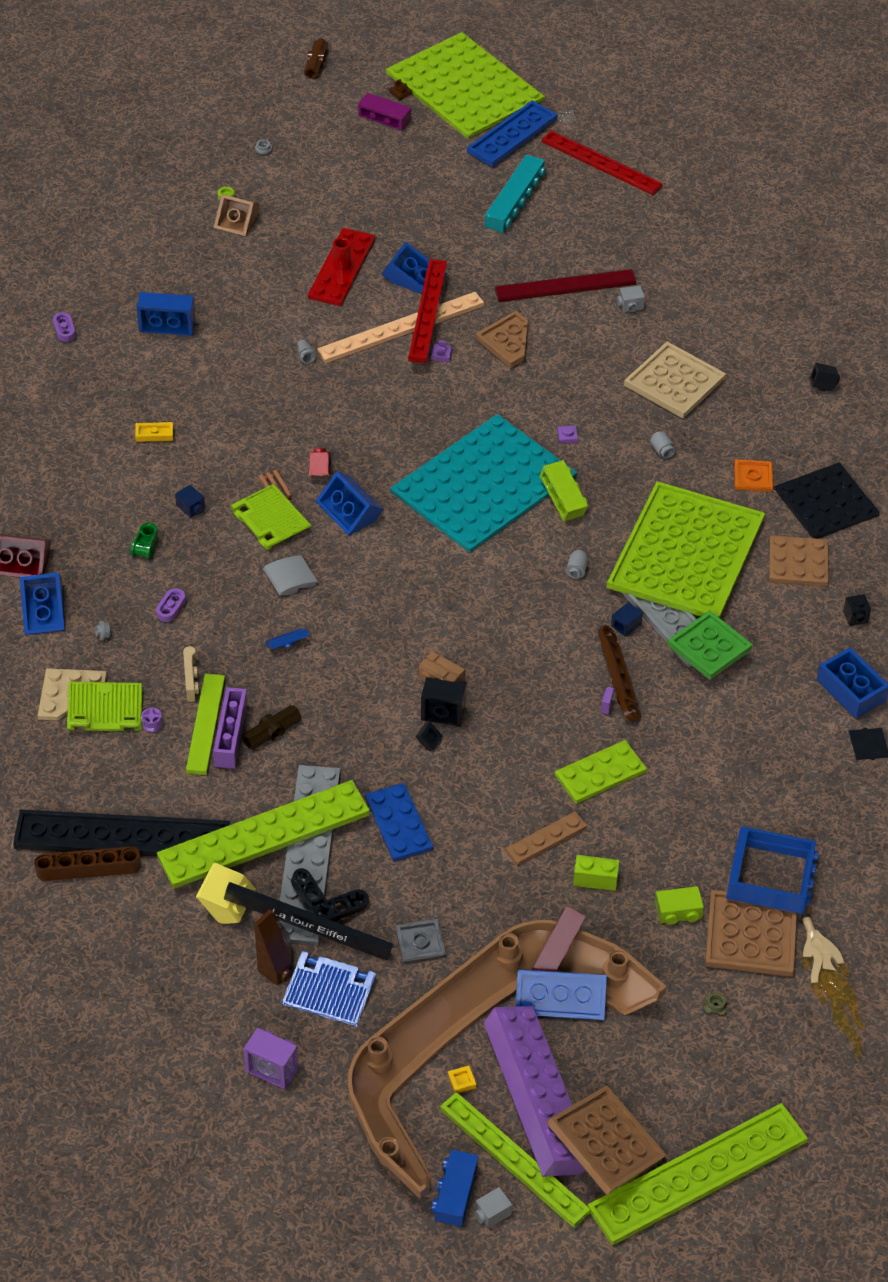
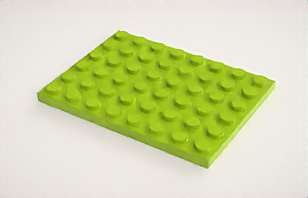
M463 32L386 68V73L395 81L401 79V82L406 83L416 98L467 139L503 122L533 100L540 103L545 100L543 94Z
M657 481L607 581L606 588L631 594L651 602L654 601V603L664 606L667 605V607L686 611L700 617L711 611L720 618L764 521L765 513Z

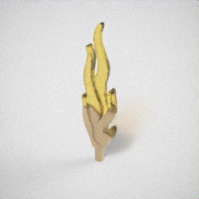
M804 917L802 921L807 933L802 955L803 967L808 969L810 960H813L810 977L812 990L822 1005L825 1004V997L820 986L827 994L832 1007L833 1021L852 1041L855 1048V1058L858 1059L861 1053L860 1038L849 1024L844 1012V1003H846L849 1007L853 1023L859 1029H863L864 1025L859 1020L857 998L849 983L833 967L831 960H833L838 970L845 977H849V971L838 948L818 930H815L810 917Z

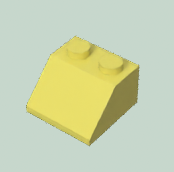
M213 863L196 898L218 923H239L246 907L224 900L228 883L232 882L253 891L256 888L245 875L218 863Z

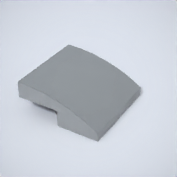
M301 555L274 561L263 568L279 595H292L297 593L299 588H310L316 586L318 582Z

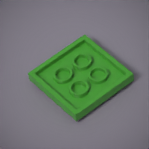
M708 611L675 634L667 642V646L709 680L750 652L753 644L711 611Z

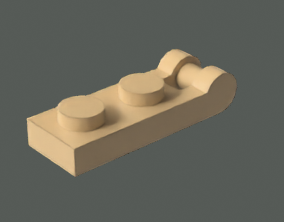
M188 646L183 650L187 702L195 701V694H199L198 682H194V679L198 678L197 666H195L196 651L194 647Z

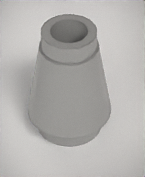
M306 340L298 341L299 360L305 364L314 362L316 351Z

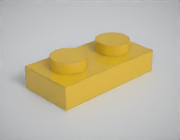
M173 422L136 423V442L173 441Z

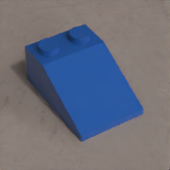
M405 242L381 274L394 284L422 294L429 259Z
M60 573L19 577L25 635L65 631L64 595Z

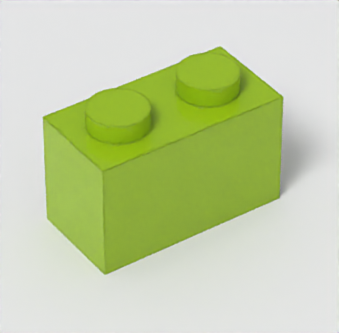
M577 855L573 886L616 891L619 860Z
M698 886L656 891L654 903L660 924L673 925L678 921L687 920L688 922H695L702 919L704 906Z

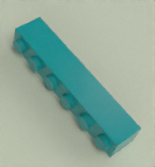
M525 155L485 214L484 227L504 233L506 228L511 227L512 219L517 218L520 207L523 208L525 206L526 198L531 197L533 188L539 184L540 177L545 176V160Z

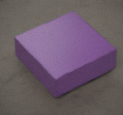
M607 687L601 706L602 714L609 715L613 702L614 688Z

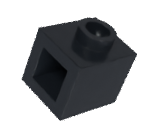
M815 363L809 379L812 387L821 391H833L835 385H838L840 381V375L834 366Z
M865 594L846 597L843 613L849 626L868 623L871 607Z

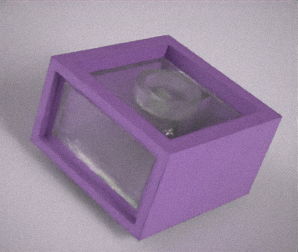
M259 1028L255 1030L244 1047L245 1071L286 1089L298 1070L297 1046L288 1039L283 1040L268 1030L264 1031Z

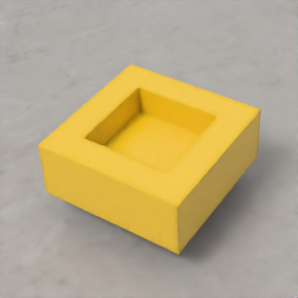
M469 1065L448 1071V1079L454 1093L460 1094L476 1089L477 1084Z

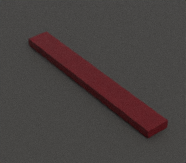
M628 269L495 286V293L498 302L636 285V278L633 270Z

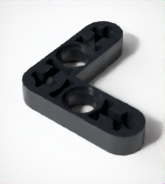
M303 868L295 870L291 877V884L306 910L332 921L362 911L369 902L368 894L360 889L327 900L311 873ZM313 893L317 896V899L310 900L306 894ZM335 904H343L346 910H338Z

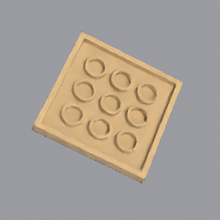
M666 342L624 380V386L677 416L685 418L726 379V373Z

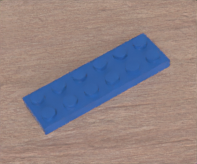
M532 100L469 145L467 153L493 167L555 122L558 114Z

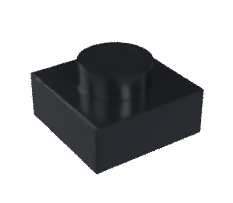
M431 721L425 723L416 735L418 741L428 751L434 750L443 737Z

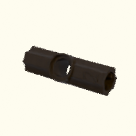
M290 705L275 715H265L257 726L242 734L244 744L253 750L269 739L274 741V738L277 736H282L286 729L302 720L298 708L295 705Z

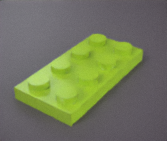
M623 740L556 770L554 775L575 804H578L646 773L647 768L627 741Z

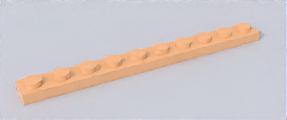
M472 292L439 304L435 324L483 307L484 302L476 292ZM418 312L317 348V353L326 364L414 332Z

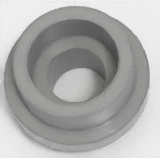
M262 139L257 142L255 150L259 154H268L272 151V145L268 140Z
M99 621L98 625L95 626V635L100 637V641L110 637L108 622Z

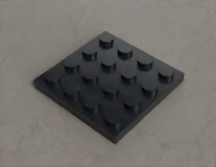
M840 462L778 484L774 489L809 535L816 539L875 518L880 513Z

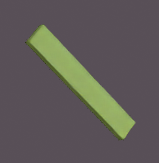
M204 675L186 774L207 775L225 675Z

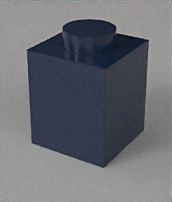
M191 485L175 493L176 506L190 518L200 515L204 511L205 497Z
M628 602L612 614L611 627L626 637L642 624L643 612Z

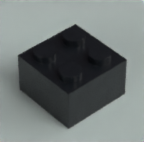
M426 677L421 695V720L461 727L466 709V684Z

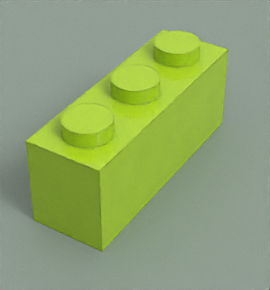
M564 460L543 466L539 477L563 522L583 516L587 510L588 502L582 496L579 485L574 481L571 470L566 466Z

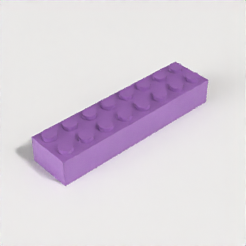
M533 1006L494 1007L485 1020L484 1025L542 1177L578 1175L585 1171L584 1167L547 1124L551 1117L572 1106V1103Z

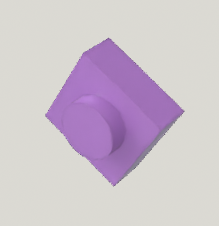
M576 426L557 427L559 444L578 443Z

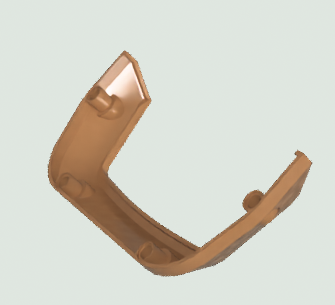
M534 920L511 927L370 1037L353 1057L348 1072L349 1099L367 1140L379 1158L381 1165L388 1167L419 1199L429 1192L431 1176L419 1152L392 1109L390 1101L395 1093L443 1048L493 1010L494 1007H497L516 994L518 969H532L557 921ZM580 929L557 971L607 974L605 1006L624 1016L657 1001L666 994L667 986L628 952L616 944Z

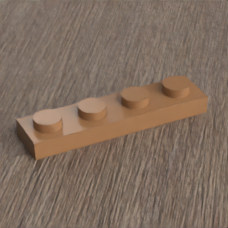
M574 811L506 847L505 852L519 866L586 830L587 825Z

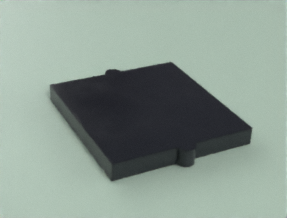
M882 728L849 730L856 760H875V758L888 757V748Z

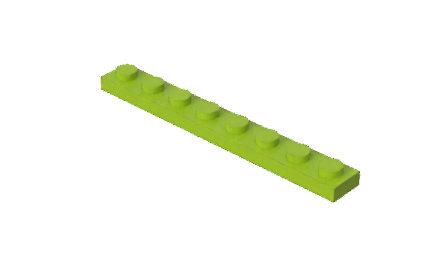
M457 1092L440 1106V1111L573 1228L590 1214L591 1209L553 1176L542 1177L537 1162Z

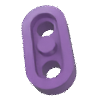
M66 312L55 314L53 322L58 339L63 342L73 340L76 334L70 314Z
M178 588L167 591L156 608L157 618L160 621L170 622L175 619L186 601L184 591Z

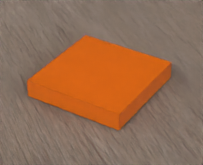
M735 459V490L772 492V461Z

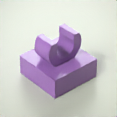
M439 340V344L433 345L431 360L449 362L452 346L446 345V341Z

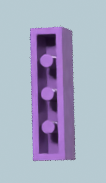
M226 687L213 751L215 767L233 769L236 767L248 705L247 689Z

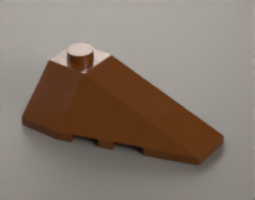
M269 909L254 923L257 967L259 973L278 986L282 981L286 982L292 975L290 934L274 912Z

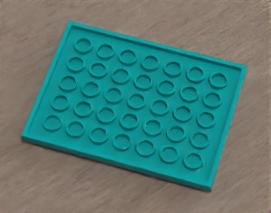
M496 414L390 488V492L463 549L471 553L550 496L539 476L543 466L561 460ZM569 467L574 479L577 476V472Z

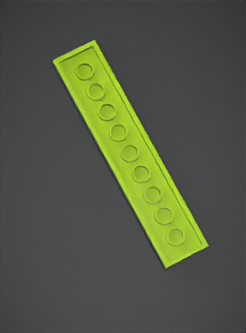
M353 780L159 851L157 852V858L172 888L176 889L205 878L213 863H218L227 868L237 866L370 815V810Z
M780 1103L627 1183L609 1195L589 1203L587 1206L591 1209V1216L613 1246L807 1143L808 1138L784 1105Z

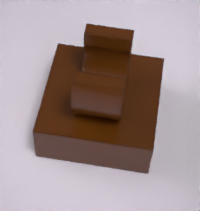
M401 79L395 81V86L389 88V93L399 101L412 95V90L406 83L401 82Z

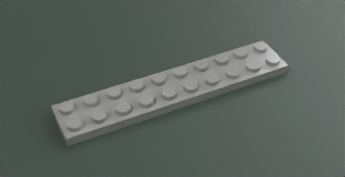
M299 765L294 801L339 785L340 768ZM333 829L287 846L280 901L306 910L291 884V877L294 871L299 868L306 869L311 873L325 895ZM313 893L306 894L310 900L317 899V896ZM280 921L290 934V943L318 945L319 935Z

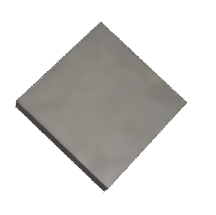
M438 919L395 925L403 964L446 958Z

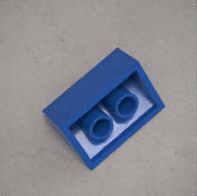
M336 471L316 499L318 505L348 535L374 523L383 511V508L350 475Z

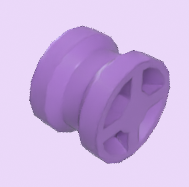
M147 708L142 712V726L145 731L157 732L162 728V714L159 709Z

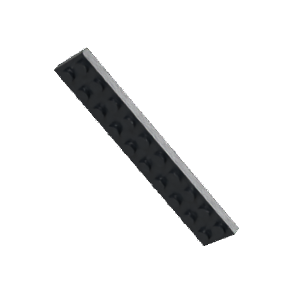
M20 809L13 846L14 849L65 852L135 847L139 850L140 856H157L159 851L229 826L230 821Z

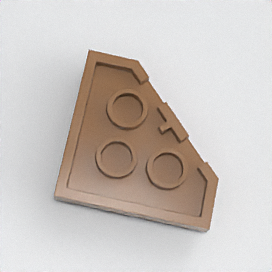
M514 311L476 333L475 339L508 367L512 368L524 361L528 320L519 312Z

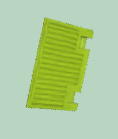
M274 484L230 505L233 514L240 522H244L265 550H270L272 546L311 527V524ZM246 506L249 510L242 512L240 508ZM271 534L274 538L267 540L265 536Z
M68 681L67 730H74V727H85V731H124V728H134V731H141L142 683Z

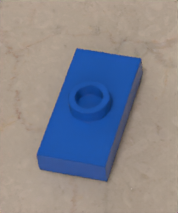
M300 628L266 640V645L269 649L282 645L284 648L295 645L294 641L308 637L309 634L307 629Z

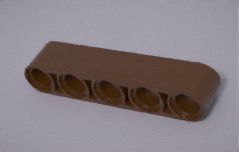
M119 847L41 854L35 858L34 865L38 879L49 881L132 874L141 868V859L137 848Z

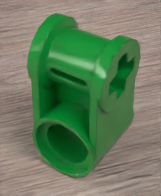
M147 522L140 526L136 538L131 545V556L135 557L138 555L146 557L147 560L151 559L158 543V533L155 524Z

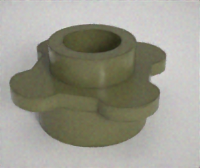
M719 993L706 996L707 1005L704 1007L706 1013H718L721 1016L726 1013L725 1004L727 1003V998Z

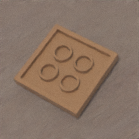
M770 535L769 582L828 586V539Z

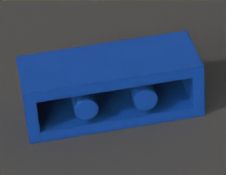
M451 1149L449 1158L445 1157L442 1168L445 1175L444 1178H439L437 1192H440L438 1199L434 1198L431 1212L435 1213V1221L460 1227L463 1226L478 1168L479 1155Z

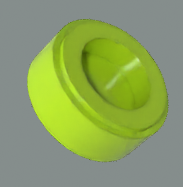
M222 187L218 190L219 199H221L222 194L235 197V191L231 187Z

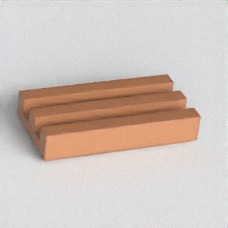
M274 470L273 474H270V472L266 473V476H263V474L259 475V480L264 488L269 486L266 481L269 480L271 485L274 484L279 489L273 479L275 477L285 497L288 500L291 499V493L277 470Z

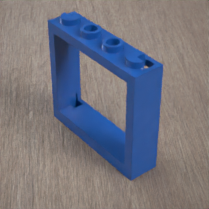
M741 826L726 899L803 914L804 907L810 904L811 893H807V891L812 892L814 879L810 877L815 875L816 864L812 863H817L819 853L815 851L816 841ZM745 847L805 858L806 863L800 894L738 882Z

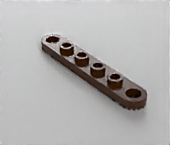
M604 625L598 629V635L603 647L602 652L608 663L607 668L613 679L612 684L617 692V700L625 717L629 721L635 722L641 718V713L638 710V701L620 645L617 643L616 633H613L614 630L611 631V627Z

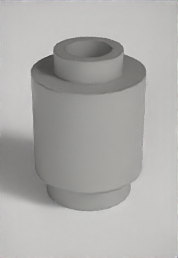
M656 432L652 435L650 443L660 457L662 456L664 459H667L675 454V445L666 432Z
M575 550L569 556L566 573L573 579L582 578L585 575L588 557L584 551Z

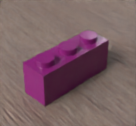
M367 92L358 103V116L402 131L411 121V107Z

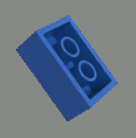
M140 292L137 303L139 332L193 336L196 322L194 296Z
M851 647L819 665L817 681L856 719L887 701L888 683Z

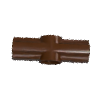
M322 38L314 41L312 50H309L307 54L304 75L311 79L318 77L321 67H324L323 62L325 63L328 42Z

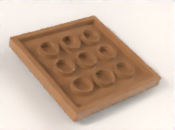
M711 890L705 967L793 977L797 913L726 899V891Z
M607 1085L554 1115L547 1122L548 1126L606 1195H609L660 1163L667 1156Z

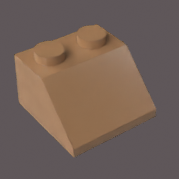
M222 194L213 228L246 236L257 219L260 204Z

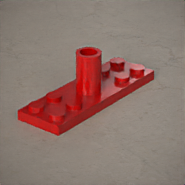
M342 228L338 237L333 241V247L308 293V299L342 306L375 241V235Z

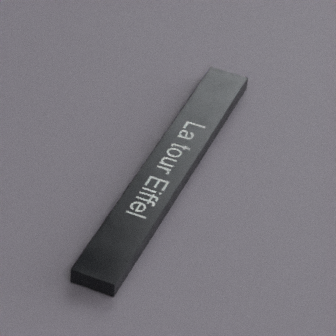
M229 882L226 888L224 900L261 914H265L270 909L282 922L372 956L388 960L393 943Z

